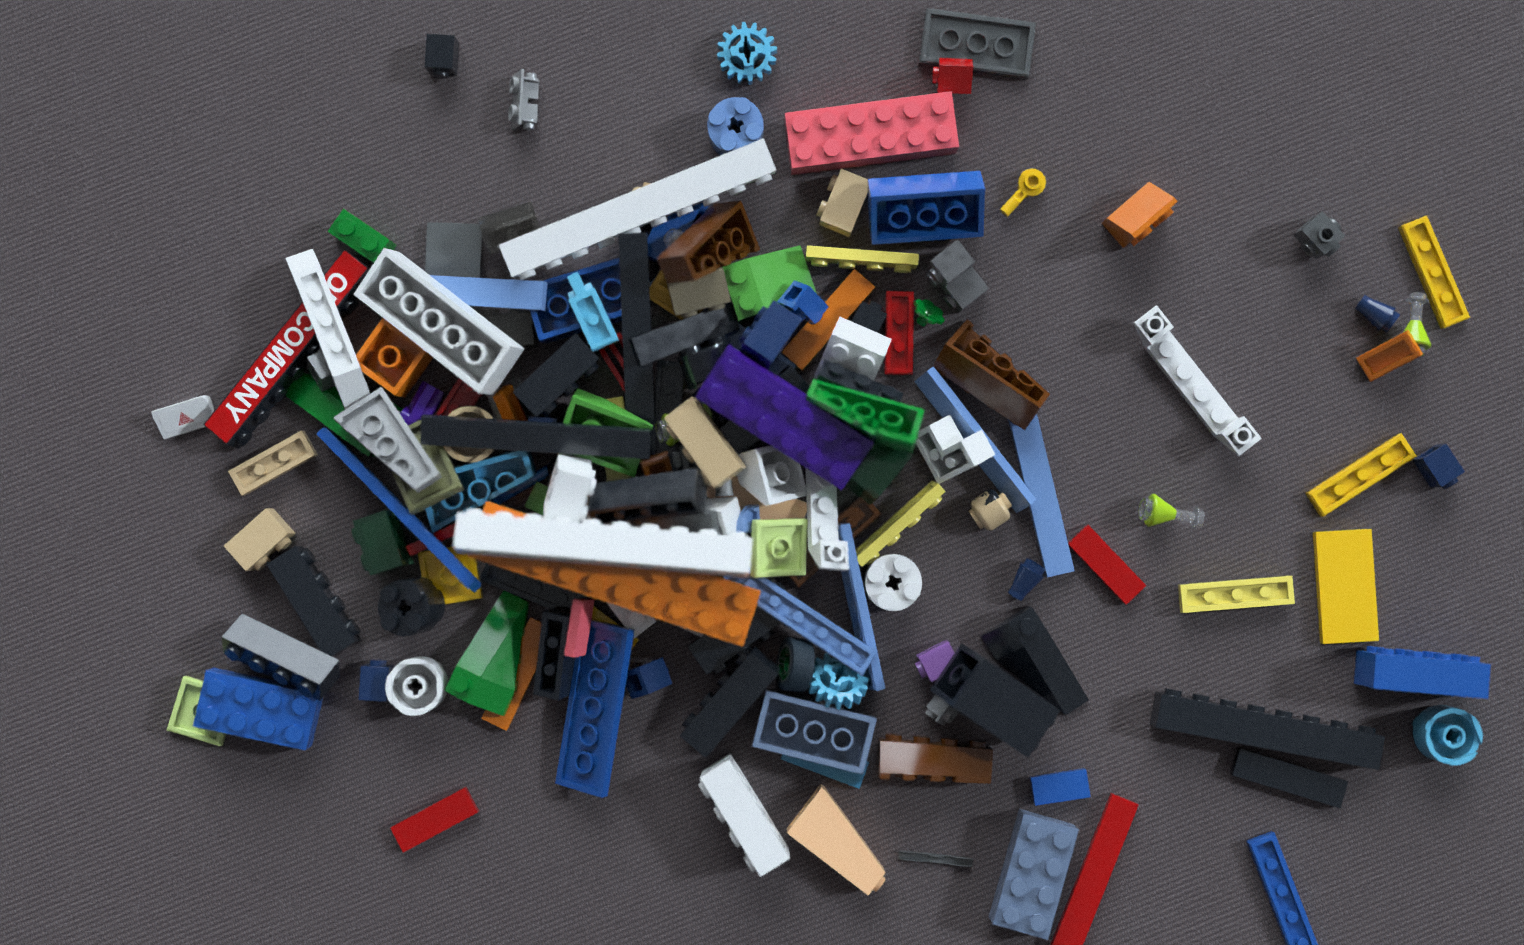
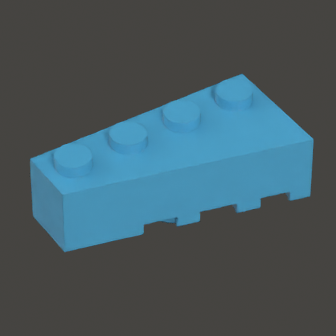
M513 450L487 457L479 462L455 466V471L464 490L425 509L432 533L455 521L458 513H466L467 509H475L485 504L486 501H490L534 476L537 470L532 453L530 451Z

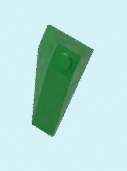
M306 373L293 381L287 389L286 396L361 452L369 457L376 458L374 454L333 419V417L345 410L337 387L334 386L321 392L313 377ZM392 402L400 414L403 409Z
M813 379L806 400L881 444L899 451L913 453L924 409Z
M507 591L502 592L457 663L444 691L471 705L505 716L517 691L518 681H516L518 664L521 663L522 655L520 654V649L526 627L529 608L528 601Z

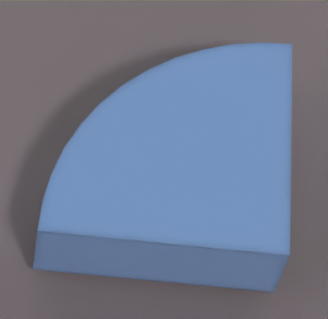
M759 504L746 505L741 510L737 520L736 532L751 533L752 520L760 519Z

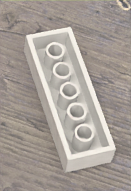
M384 248L354 293L357 298L478 393L494 395L524 350L517 342L400 252Z

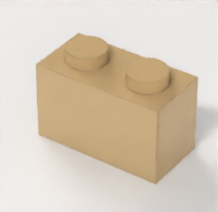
M841 169L838 176L833 174L827 188L828 191H831L828 202L822 200L817 216L821 217L820 226L850 237L868 194V179Z
M266 508L228 541L224 547L245 571H254L255 569L260 571L271 561L269 557L274 552H281L292 543L290 538L296 533L275 509Z

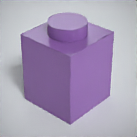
M944 640L916 655L919 661L915 663V666L922 678L927 676L928 680L933 682L942 673L954 655L949 641Z

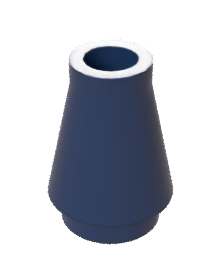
M1366 295L1363 296L1355 307L1378 331L1382 329L1386 333L1400 316L1395 311V307L1369 298Z
M1026 558L1024 563L1020 562L1008 593L1022 601L1044 578L1043 574L1046 569L1035 561Z

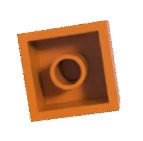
M384 318L380 320L356 354L363 373L393 395L403 398L406 397L433 359L429 353Z

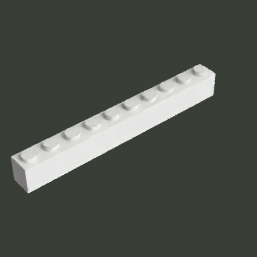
M763 138L502 243L499 247L511 276L525 280L537 275L536 269L546 266V269L550 270L562 265L561 259L572 255L574 260L589 254L588 248L598 245L599 249L615 243L614 238L618 237L619 233H641L640 227L651 224L652 228L668 222L666 217L677 213L678 217L687 215L694 211L692 206L702 202L704 207L720 201L719 196L727 192L730 193V196L739 194L746 190L745 185L755 181L757 186L772 180L771 175L776 172V168Z
M467 509L466 513L457 514L454 549L457 553L747 578L750 573L752 538H747L746 534L741 532H729V536L717 535V531L708 529L700 530V533H689L688 529L683 527H671L670 531L659 530V526L644 524L641 528H631L629 523L613 522L612 526L600 525V521L585 519L583 523H573L567 517H554V521L542 520V516L526 514L524 518H515L512 513L495 512V516L483 515V511L476 509Z

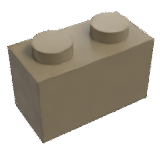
M722 267L696 281L667 284L675 315L681 314L682 318L698 314L697 310L708 308L709 311L719 310L725 307V303L731 302Z

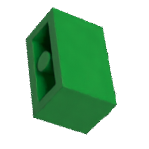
M344 208L327 231L373 263L384 248L394 250L397 246Z

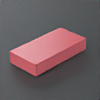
M573 599L564 656L574 658L586 655L595 599Z

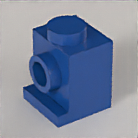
M795 280L777 301L783 307L791 309L790 312L801 318V322L806 320L811 325L818 323L829 307L810 286Z

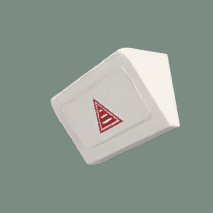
M203 395L151 411L163 439L166 440L204 428L203 424L214 412L211 397Z

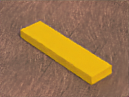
M1427 215L1398 227L1440 328L1444 329L1470 318Z
M1399 433L1305 494L1320 517H1324L1417 456L1403 434Z

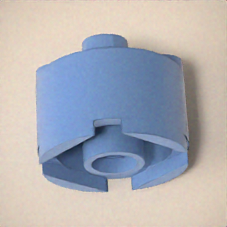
M727 98L719 102L709 113L707 123L709 140L713 149L720 155L763 139L764 124L759 109L747 98ZM736 125L740 127V132L736 133L734 130H731V126Z

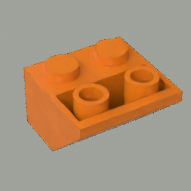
M1148 182L1107 217L1102 224L1123 248L1129 243L1135 246L1153 231L1150 225L1156 228L1174 213L1171 207L1178 201L1170 194Z

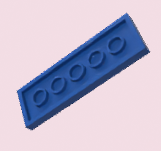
M595 619L591 620L586 655L575 657L555 784L600 798L608 796L635 629Z

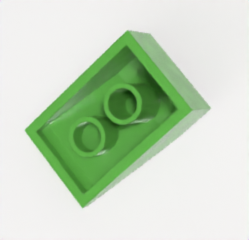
M801 246L747 258L722 267L739 324L754 320L763 306L768 309L773 300L777 302L794 280L810 286L816 293Z
M577 389L572 396L563 422L566 424L651 429V431L653 425L605 398L581 389ZM572 454L589 459L591 462L631 477H635L640 464V458Z

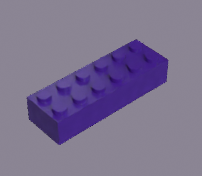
M729 344L697 392L696 398L841 490L874 444L873 438L806 400V393Z

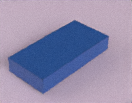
M1085 768L1029 776L1035 806L1091 797L1087 770Z

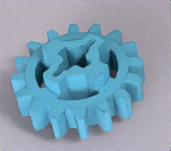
M742 22V29L738 30L736 26L732 25L731 35L726 32L723 33V39L726 42H718V49L723 52L717 53V59L723 61L720 64L722 71L729 69L727 78L731 79L736 75L738 84H741L743 78H747L749 85H751L754 77H757L760 82L763 81V72L771 74L769 64L776 65V58L771 55L777 53V47L770 46L774 42V37H765L767 34L765 27L759 32L757 30V23H753L751 28H747L746 23ZM751 37L756 38L761 43H756ZM740 38L736 46H731L734 41ZM745 44H747L751 53L749 63H747V58L744 55ZM765 58L762 64L754 69L755 64ZM733 63H738L744 70L737 68Z
M825 653L823 660L818 657L815 659L809 693H817L815 700L817 702L825 700V707L827 708L832 703L835 704L837 710H840L841 704H845L850 709L853 702L859 704L861 698L865 697L869 677H866L865 673L863 676L859 675L834 657L831 658L828 653Z

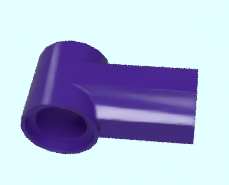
M423 381L409 406H406L401 411V417L407 425L421 420L423 414L433 415L445 393Z

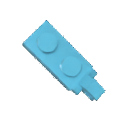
M578 272L567 276L573 288V291L567 293L570 298L569 302L592 351L595 352L619 341L592 284L584 285Z

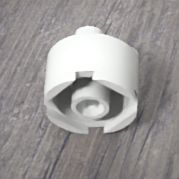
M885 554L879 556L868 566L864 575L863 585L866 595L875 605L885 610L899 611L912 605L919 597L922 588V578L918 567L909 558L898 554ZM891 574L894 578H899V582L896 583L897 588L894 590L890 586L886 587L885 584L889 581L888 576Z
M425 656L412 657L397 664L390 672L386 680V695L390 703L403 714L410 716L422 715L443 702L447 695V692L444 690L448 684V676L440 662ZM417 679L418 683L422 684V689L419 691L418 688L412 685Z

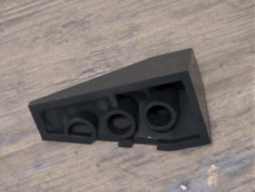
M1024 607L981 635L983 641L998 662L1058 708L1063 714H1069L1089 700L1033 607Z

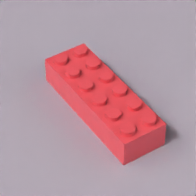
M952 91L787 112L784 118L791 175L956 154L959 148Z

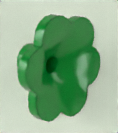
M917 299L914 302L915 312L919 315L917 318L919 325L925 327L928 323L943 324L945 319L942 316L943 311L939 307L934 306L927 299L923 301Z

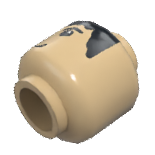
M989 489L971 501L972 509L969 510V513L980 529L985 528L988 531H992L1010 519L1008 508L1012 507L1003 492L998 495L995 490Z

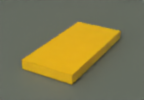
M1372 529L1313 532L1320 643L1379 641Z

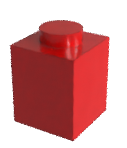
M939 58L938 67L933 66L932 84H937V93L952 91L955 94H971L973 60Z

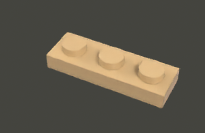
M301 430L228 472L241 496H245L316 457L318 454L306 432Z

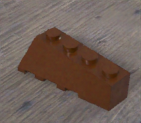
M739 200L716 203L711 206L657 260L667 284L696 281L716 271L717 268L725 267L731 264L732 261L742 259L747 254L761 249L742 201Z
M967 319L944 345L932 367H935L943 377L948 378L963 388L965 392L985 403L990 409L997 411L1014 425L1026 430L1050 393L1024 370L1017 371L1013 367L1012 359L1006 353L1000 355L990 346L992 341L985 334L980 337L972 330L974 324Z
M887 733L885 738L878 737L876 772L879 779H890V774H895V777L902 780L917 779L918 775H923V779L941 782L945 781L946 777H949L953 782L991 784L993 749L990 746H986V741L969 740L968 745L958 744V739L941 738V742H930V737L913 736V740H904L900 734Z

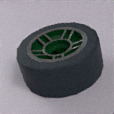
M787 637L782 641L776 664L781 668L776 676L778 687L781 690L805 692L809 687L814 672L815 654L813 644L807 639Z

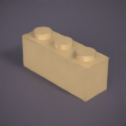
M689 398L664 417L668 423L666 426L668 433L675 440L679 438L685 447L682 449L684 455L691 463L696 462L702 470L700 473L706 485L720 488L746 468V465L697 398Z

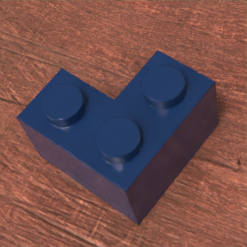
M773 300L768 309L764 306L760 309L751 327H747L739 339V342L742 343L739 351L766 369H769L789 343L802 319Z

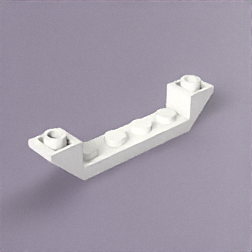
M313 249L287 257L286 260L346 410L368 396L370 392Z
M1157 305L1133 323L1145 350L1214 437L1237 456L1243 454L1262 439L1244 416L1238 418L1175 339L1170 332L1174 328Z
M806 468L808 550L819 569L847 571L849 569L848 542L838 540L837 487Z

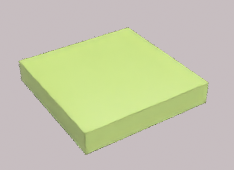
M808 519L752 520L750 576L758 578L806 575Z
M183 676L167 731L222 746L226 733L193 727L203 681Z

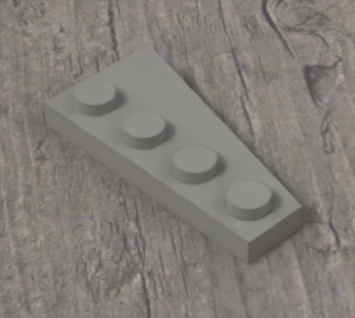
M382 387L333 417L341 427L417 493L442 478Z

